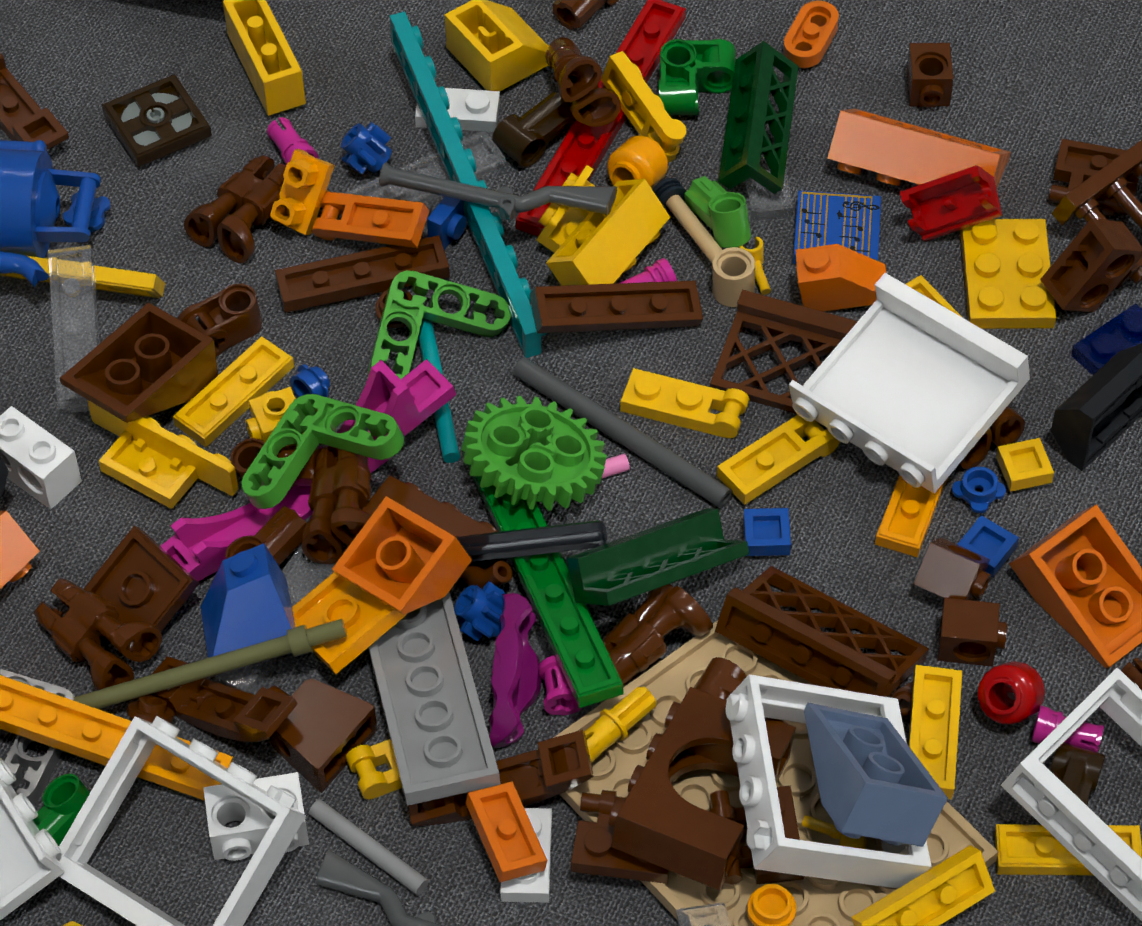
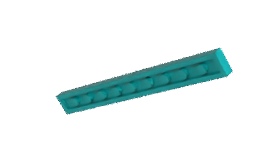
M405 11L389 15L391 43L449 180L487 188L485 181H477L474 174L476 172V163L471 149H464L462 146L463 134L457 117L450 118L447 111L450 109L446 90L443 86L437 87L435 83L436 70L430 55L425 57L421 50L423 49V39L418 26L411 27ZM464 201V215L467 218L468 225L498 296L503 297L509 304L508 308L511 313L509 322L523 355L526 358L541 354V336H545L547 333H537L533 309L530 304L531 289L525 277L519 278L516 272L518 262L513 246L511 244L505 246L501 237L504 236L501 218L498 212L491 213L489 206Z

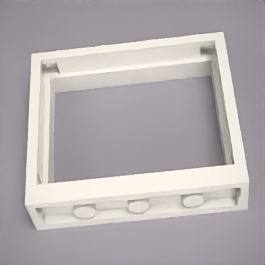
M1116 668L1016 767L1001 786L1142 921V858L1043 764L1099 707L1142 747V690L1120 669Z
M750 674L726 699V716L730 720L733 737L732 755L738 767L740 780L739 797L744 805L748 828L746 838L747 844L751 849L754 869L898 889L932 867L927 841L921 847L904 843L901 846H894L881 840L882 852L785 838L765 717L806 724L804 709L808 702L888 718L906 742L898 699Z
M135 716L59 846L61 852L56 855V858L65 871L59 877L137 926H185L87 864L157 744L276 816L213 926H243L306 815L292 807L296 799L284 791L271 785L266 792L253 784L257 775L234 762H231L229 768H226L215 761L218 752L206 744L193 738L190 745L178 739L177 735L180 729L158 716L155 717L153 723Z

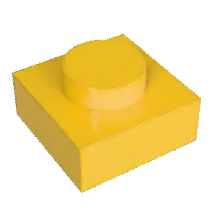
M1040 438L998 446L996 458L1010 492L1052 483L1054 471Z

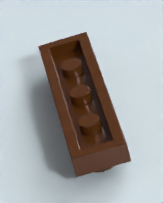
M437 235L420 239L418 248L390 245L275 270V276L286 313L384 292L389 289L394 277L406 270L416 271L440 279L449 278L450 270L440 236Z
M696 280L534 287L530 293L537 333L698 326L703 321Z

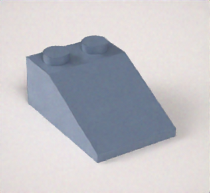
M807 702L804 715L821 804L834 821L835 828L843 835L854 839L865 836L881 839L894 846H901L904 843L923 847L948 797L888 718Z

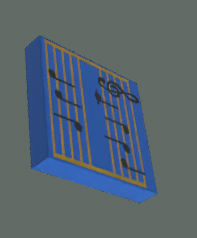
M798 190L793 264H796V249L840 244L878 261L881 196Z

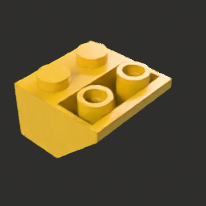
M471 0L444 14L446 48L486 90L502 91L549 66L545 58L549 46L511 7L489 0Z

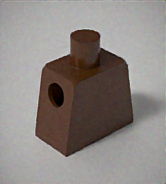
M308 679L292 694L291 697L295 698L298 705L270 736V743L274 750L313 787L322 793L348 764L345 759L346 754L357 746L365 745L377 731L375 706L315 679ZM275 685L269 688V690L291 696Z

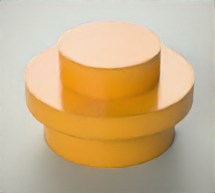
M766 884L751 894L747 904V914L754 926H790L796 916V901L792 894L783 886Z

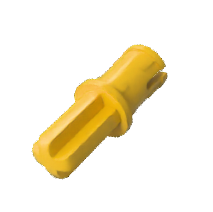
M644 686L637 687L611 710L604 708L600 712V718L584 731L591 764L619 739L624 741L629 737L627 731L656 707L657 701Z

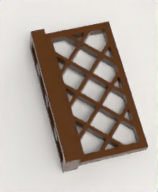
M742 289L737 302V313L710 382V387L723 391L731 388L739 389L749 396V401L797 414L792 407L790 391L782 395L770 393L764 382L785 373L789 382L794 380L799 383L792 370L810 361L813 362L817 369L822 364L819 357L832 352L858 321ZM746 327L760 331L766 341L745 350L739 340L742 328ZM790 340L802 343L806 353L786 362L778 346ZM736 348L738 354L732 356L734 349ZM771 349L779 365L759 374L750 358ZM744 362L752 378L739 384L724 380L727 369Z
M770 566L743 590L735 587L727 593L715 632L814 685L888 697L915 670V666L920 665L926 659L929 648L773 566ZM772 584L785 592H772L770 585ZM780 606L795 607L798 612L782 611ZM810 608H818L825 613H812ZM820 627L835 628L837 633L822 632ZM850 629H858L865 634H852ZM860 648L875 649L877 654L862 653ZM890 650H898L905 655H892Z

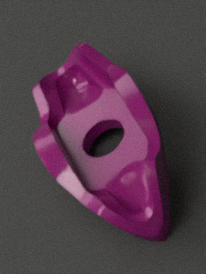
M517 593L501 594L504 601L503 611L499 618L502 631L495 641L491 677L494 703L488 720L490 727L489 738L494 748L506 747L522 738L524 728L520 717L535 702L541 688L542 679L539 676L538 670L540 659L529 644V632L536 621V616L528 600Z

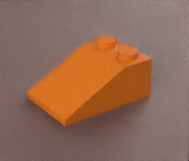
M1097 504L1075 514L1009 563L1033 599L1103 667H1111L1142 643V567Z

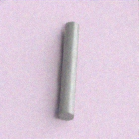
M318 799L309 810L310 816L418 896L426 889L429 883L427 878L324 801Z

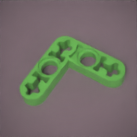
M406 270L400 272L394 277L387 292L368 367V376L371 367L380 360L386 363L390 351L398 353L393 365V370L399 373L396 375L402 379L409 373L422 319L481 336L493 337L505 329L511 318L508 302L496 294L416 271ZM405 284L412 285L413 293L417 294L412 297L411 301L403 299L404 292L399 290L403 289ZM428 290H434L429 301V307L424 306ZM444 294L456 296L461 304L460 310L454 314L442 311L438 304V298ZM470 301H474L475 304L472 308L474 311L470 319L465 318L464 316L470 306ZM487 307L494 308V315L498 317L493 324L487 323L486 315L483 314ZM394 321L405 323L409 328L410 337L404 341L392 339L388 335L387 325Z
M317 394L302 395L289 405L244 474L241 481L242 489L256 508H272L279 504L286 496L319 443L369 458L384 460L391 458L401 450L404 444V435L395 419L388 414ZM355 420L354 426L349 431L335 433L336 428L342 422ZM290 444L297 445L296 450L288 457H277L283 447Z

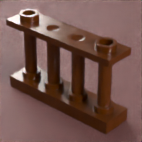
M1142 140L1063 197L1051 213L1062 226L1074 217H1077L1079 221L1084 219L1087 223L1090 219L1107 220L1097 209L1099 206L1097 200L1106 195L1109 200L1114 198L1142 230V204L1126 187L1128 185L1126 179L1133 174L1137 178L1142 177ZM1142 257L1117 285V289L1129 280H1132L1135 284L1142 281Z

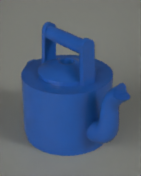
M0 140V274H21L34 287L38 281L49 279V275L36 260L28 256L44 258L48 252L50 242H87L90 238L88 227L96 188L101 183V177L95 173L53 169L50 155L47 152V146L42 140H36L35 142ZM56 185L79 187L71 227H54L60 213V196Z

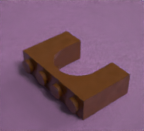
M690 687L681 703L674 701L665 720L664 727L666 730L664 734L656 733L652 738L646 755L648 761L645 767L641 765L636 766L629 781L628 792L630 793L626 800L619 797L612 809L609 825L615 828L611 847L720 891L738 857L744 825L689 803L678 794L671 782L681 774L699 769L718 770L739 778L738 767L732 755L733 737L730 720L726 716L725 709L727 701ZM765 717L777 783L790 758L796 727L773 718Z

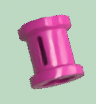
M550 656L542 660L538 670L540 678L545 681L547 694L543 701L545 711L551 715L563 716L580 711L582 708H579L556 656Z

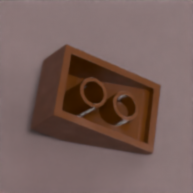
M148 302L62 375L60 382L65 387L128 423L190 401L218 376L214 340Z

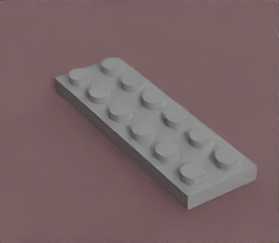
M448 592L445 597L407 613L403 619L368 647L407 806L501 784L499 770L450 592Z

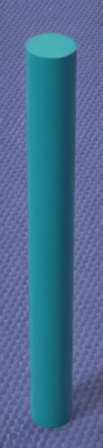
M422 319L418 335L423 361L427 359L443 375L432 321ZM448 401L434 412V418L443 461L454 463L460 459V453Z

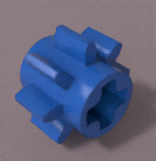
M372 122L369 123L367 128L358 123L346 133L341 142V148L347 152L342 157V160L359 174H363L366 168L371 173H375L382 168L383 164L391 156L392 149L386 145L391 136Z
M489 581L483 589L477 585L467 587L459 595L454 608L455 614L458 615L457 621L462 625L460 631L475 641H478L483 634L489 638L497 637L502 631L499 618L504 605L501 594H505V592Z

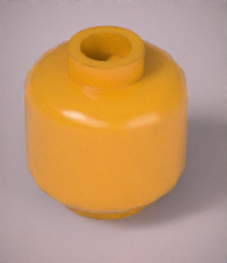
M643 135L630 137L611 153L607 162V172L613 185L617 181L646 179L653 189L665 177L668 170V159L663 148L650 137Z

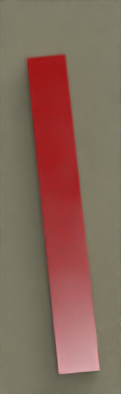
M647 0L616 53L624 51L629 60L638 66L646 83H648L660 62L662 46L666 42L673 40L685 20L686 8L662 0ZM600 79L598 83L599 88H606ZM622 109L615 120L607 125L593 127L575 121L534 190L545 186H562L571 172L579 176L586 165L594 169L587 181H590L627 118ZM551 203L519 213L516 218V229L539 236L545 226L538 221Z

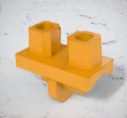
M295 149L291 161L286 165L283 174L284 182L279 194L280 199L274 201L270 213L271 219L304 235L312 234L311 230L318 216L321 201L325 193L330 192L327 190L335 165L315 158L304 150Z

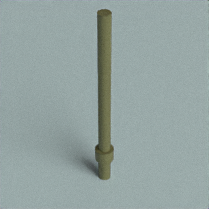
M343 619L308 629L306 625L288 629L287 635L76 696L74 701L96 709H102L289 653H293L294 657L313 651V646L347 637V631Z

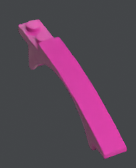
M427 359L402 379L380 360L371 367L367 382L356 406L392 416L403 435L406 436L457 394L453 385ZM355 420L345 421L337 433L349 431L354 426ZM368 457L370 473L391 458L378 460ZM291 486L283 500L268 509H258L252 503L220 515L203 518H180L171 525L175 535L164 542L161 547L196 580L200 581L218 571L222 560L226 559V549L233 541L243 536H254L283 506L295 510L303 520L313 514L308 505L311 486Z

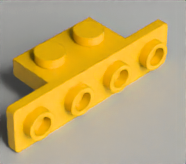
M87 400L92 421L119 436L99 460L101 472L170 509L178 503L197 479L212 485L230 496H233L238 491L235 467L225 456L219 453L212 454L198 447L189 437L183 434L176 435L162 428L156 420L149 416L126 423Z

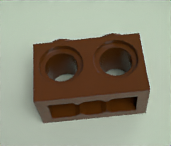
M1090 219L1040 280L1062 310L1095 312L1142 257V246L1123 222Z

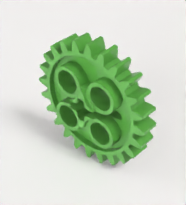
M517 396L516 402L513 405L505 398H500L498 407L488 402L485 405L484 412L476 410L473 421L469 420L467 423L461 450L465 452L463 463L471 465L470 476H482L480 487L485 488L493 485L496 487L494 497L498 498L507 493L511 495L512 505H516L520 499L527 501L529 509L532 510L536 502H542L548 511L552 510L554 501H557L566 509L569 508L571 498L582 503L586 493L593 495L596 484L601 482L607 454L602 453L605 443L596 440L597 429H585L586 418L573 420L571 418L573 409L569 408L561 413L557 411V402L555 401L551 402L548 407L541 405L539 397H535L532 404H526L521 396Z

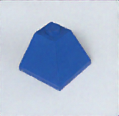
M264 543L222 560L200 607L208 658L287 635L288 629L295 628L287 578Z

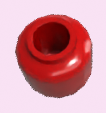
M1011 661L997 665L984 674L979 683L977 696L980 707L987 717L997 723L1011 725L1023 722L1039 711L1040 705L1044 702L1045 688L1042 678L1034 668L1026 663Z

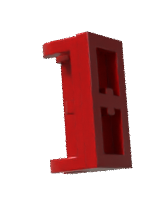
M978 165L900 192L902 203L907 208H910L913 214V219L908 220V224L913 231L922 236V240L925 242L1003 216L994 177Z

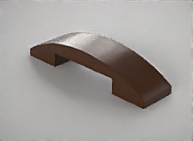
M0 53V128L12 141L35 142L36 140H42L45 142L47 150L67 140L69 134L47 107L41 109L6 68L4 56Z
M167 656L152 674L189 663ZM206 678L146 695L165 700L167 702L166 706L174 711V716L191 725L218 736L244 742H258L270 738L298 705L294 697L263 687L254 695Z
M583 730L537 742V750L496 761L500 783L504 784L513 781L523 806L563 793L594 777L586 735ZM468 792L408 805L411 824L414 827L472 819L466 805Z

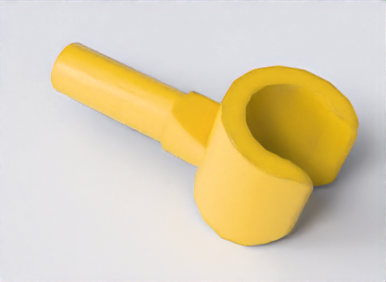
M755 237V249H747L743 245L738 248L747 250L754 257L755 279L761 294L766 295L771 292V288L763 271V240L760 237Z
M807 815L804 816L802 827L829 835L831 838L840 839L839 846L866 849L867 840L865 836L859 839L850 838L840 833L834 824Z

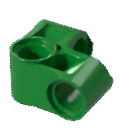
M675 39L666 42L662 46L660 52L658 96L661 98L669 116H699L698 92L718 94L732 89L736 50L731 42L723 39Z

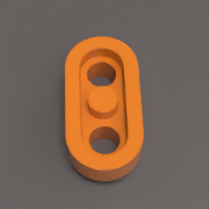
M811 1L802 6L784 38L783 55L798 65L799 68L813 67L822 60L838 30L839 13L835 6L825 1Z

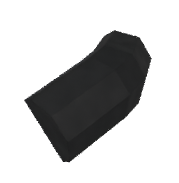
M1142 343L1119 351L1054 412L1051 432L1068 462L1081 471L1089 466L1135 421L1142 417Z

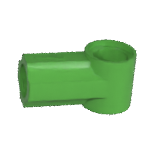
M706 176L693 180L689 190L684 193L685 202L712 229L713 238L718 245L723 248L739 247L747 243L751 238V230L745 197L740 193L727 192L716 181H710Z

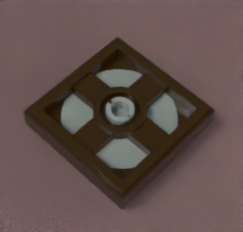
M175 74L102 104L103 115L138 167L212 136L210 125Z

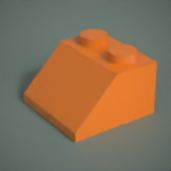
M386 496L332 570L345 580L405 615L445 597L472 559L455 536Z

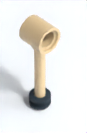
M667 178L659 182L654 187L653 192L667 213H672L712 263V292L714 298L724 306L737 307L742 289L755 293L754 257L742 248L730 247L722 250L685 203L684 193L686 190L676 178Z

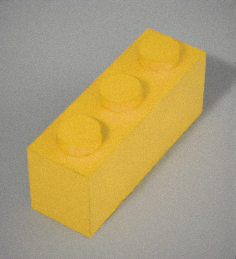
M223 0L227 34L267 115H273L306 104L302 70L267 1Z
M646 179L617 181L614 185L617 187V194L609 214L590 212L549 258L546 264L561 286L614 284L622 273L635 265L636 257L640 252L659 237V230L671 217Z

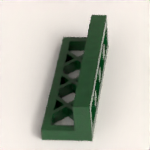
M762 41L736 59L718 182L731 190L751 178L775 194L783 189L799 66L765 41ZM773 66L784 73L782 83L779 82ZM769 94H772L779 108L777 114L769 100ZM765 124H768L775 139L773 145L765 131ZM761 155L764 156L771 170L770 173L759 166Z
M706 508L567 557L575 602L610 606L749 554L747 541L724 539L719 510Z

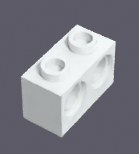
M13 406L0 415V456L9 470L7 478L51 510L82 482L75 451Z
M298 772L255 779L253 784L266 792L272 785L294 797L296 801L292 807L305 815ZM223 784L203 787L209 837L214 860L227 859L236 861L254 854L274 819L272 817L274 815ZM305 819L286 852L293 851L299 846L309 845ZM231 821L242 822L240 825L232 828L224 826Z

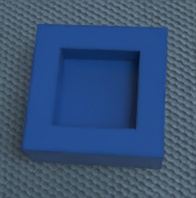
M444 197L427 218L428 237L439 235L444 250L453 239L457 240L460 238L465 230L467 218L464 216L463 200Z
M789 508L744 509V541H747L749 554L746 556L790 555Z
M981 515L957 545L989 558L990 562L986 572L990 573L991 577H994L1016 550L1019 537Z

